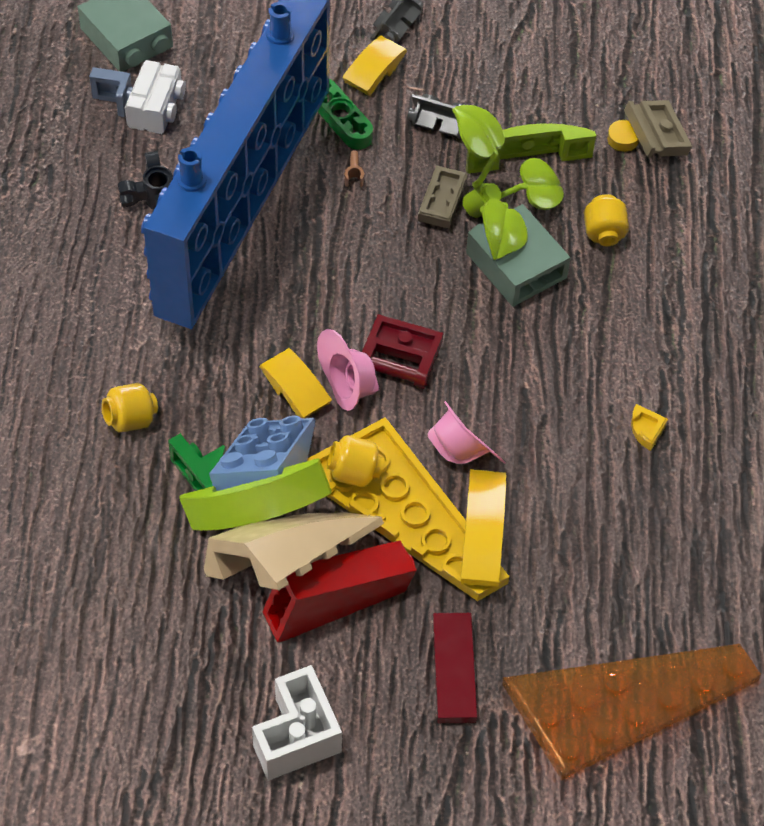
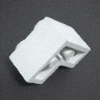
M312 665L275 678V697L282 715L252 726L253 747L268 781L342 752V731Z

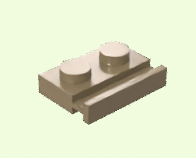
M669 100L641 101L640 104L628 101L624 111L647 157H651L653 153H658L659 156H685L689 154L692 145Z

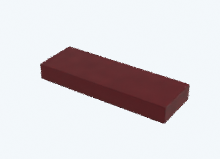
M433 613L437 724L476 723L477 706L471 613Z

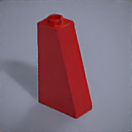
M400 540L332 556L329 559H319L311 563L312 570L302 576H296V573L293 572L286 577L288 585L280 590L272 589L262 613L277 643L283 642L406 592L417 571L412 556L407 553Z

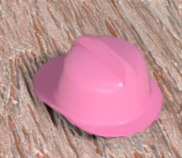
M326 329L322 331L317 341L320 364L332 387L337 403L342 409L350 411L356 407L360 398L375 394L379 390L374 364L366 353L349 349L342 336L335 330Z
M445 401L444 403L448 407V411L428 432V438L438 452L446 460L456 464H467L490 452L505 464L506 462L466 428Z

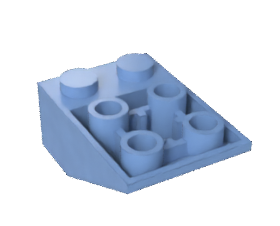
M288 416L282 420L268 421L266 418H257L249 421L209 473L212 485L215 486L217 491L280 475L284 467L306 462L315 427V419Z

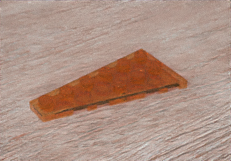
M740 644L504 677L502 685L558 776L563 780L758 682L761 673Z

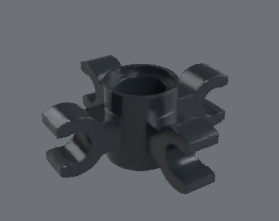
M158 151L144 153L146 171L143 174V181L125 180L117 183L122 207H130L144 200L152 209H155L161 190L164 187L168 188L173 180L172 172L160 165Z

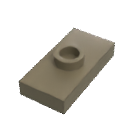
M436 165L418 212V221L449 229L465 188L468 173Z

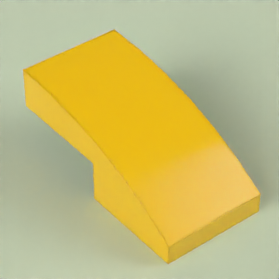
M380 35L356 58L342 78L348 85L371 96L385 74L388 76L392 75L407 53V50Z
M290 348L259 366L277 395L283 394L295 414L300 418H307L332 401L311 370Z

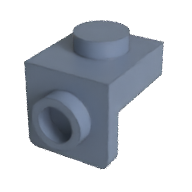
M93 67L89 76L92 98L116 102L118 116L125 117V106L133 89L130 73Z

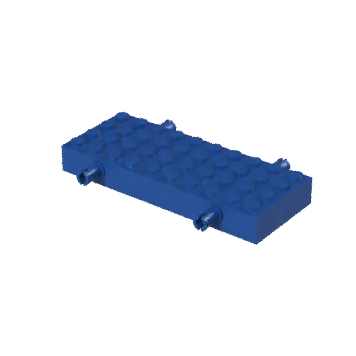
M279 0L271 4V8H269L270 19H267L264 23L261 37L258 42L251 44L248 58L243 65L237 67L229 89L225 88L222 91L219 105L214 113L210 112L208 114L202 133L199 137L193 138L190 147L182 149L180 154H178L179 163L175 168L173 180L168 188L164 187L161 190L157 206L152 214L148 213L145 216L141 227V233L144 234L145 238L144 256L147 257L148 263L147 279L150 280L151 290L149 299L152 301L155 317L193 329L329 92L330 0Z

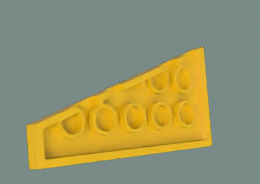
M386 417L351 435L376 443L378 446V456L384 458L379 478H372L366 487L339 482L332 477V470L327 469L331 446L307 458V461L320 459L332 490L331 494L327 497L350 513L382 517L384 524L375 529L377 532L392 542L400 540L407 553L476 601L483 599L509 583L510 576L500 566L499 587L461 584L466 520Z

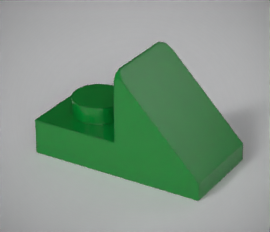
M181 433L169 439L170 460L192 488L197 491L212 487L209 473L225 454L226 446L222 445L207 455L202 456L196 444L193 442L189 444Z

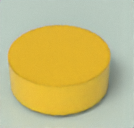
M619 120L610 125L607 141L612 148L626 152L638 146L639 140L630 121Z

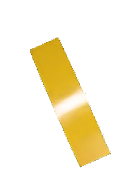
M470 469L461 584L499 587L506 495L505 472Z

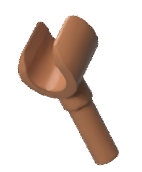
M355 150L350 152V166L345 170L344 183L346 187H349V179L353 177L360 180V187L364 185V170L358 166V152Z

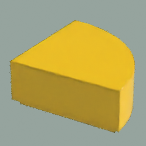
M636 404L631 418L632 432L637 441L651 451L665 429L668 419Z

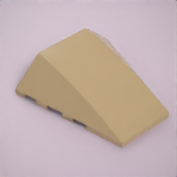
M333 512L278 517L240 526L208 539L204 571L207 577L224 580L253 566L260 587L280 590L288 585L286 577L291 573L295 572L296 576L304 575L313 569L311 566L312 562L322 557L323 559H329L337 554V544H353L384 524L380 516Z

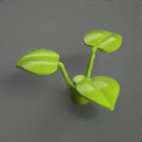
M474 105L456 106L452 111L457 119L458 130L464 145L470 153L478 158L486 159L490 157L479 178L472 183L474 190L463 197V206L470 216L474 218L483 216L485 233L493 260H498L522 248L528 238L527 227L520 213L514 209H508V203L501 202L500 200L517 191L526 189L528 201L532 206L541 210H549L556 207L562 201L564 195L563 188L560 186V181L552 168L538 158H530L521 165L520 176L524 183L515 185L502 192L493 183H483L499 156L496 148L501 147L505 142L503 130L498 120L487 110Z

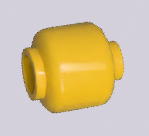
M608 194L599 195L592 199L585 207V229L590 240L602 246H613L627 235L629 231L627 209L625 203L620 199Z
M141 383L111 388L107 393V397L102 400V414L106 424L121 433L149 427L153 420V414H156L158 411L155 395L149 393L147 388Z
M346 435L339 442H333L328 456L327 469L332 470V477L336 481L358 487H366L372 478H379L384 458L378 456V446L376 443Z

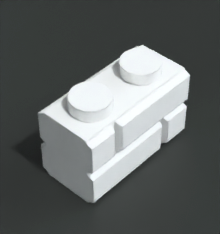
M149 60L143 63L125 106L126 122L129 128L147 129L148 132L162 134L167 123L174 122L177 111L175 103L177 99H183L186 82L181 80V69L178 66L161 65L159 62Z

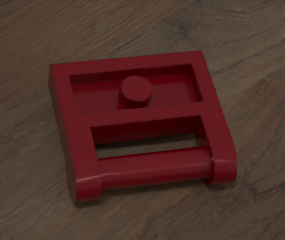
M378 314L362 352L371 358L375 371L414 382V386L425 389L442 345L444 333ZM377 351L420 365L418 369L374 357Z

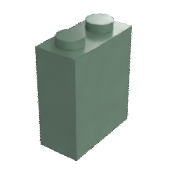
M89 0L77 6L80 29L120 72L135 67L173 47L171 24L149 0Z
M523 204L514 208L522 216L528 233L527 242L519 250L507 254L498 260H493L483 223L473 227L468 232L466 254L512 307L565 280L568 276L571 258Z

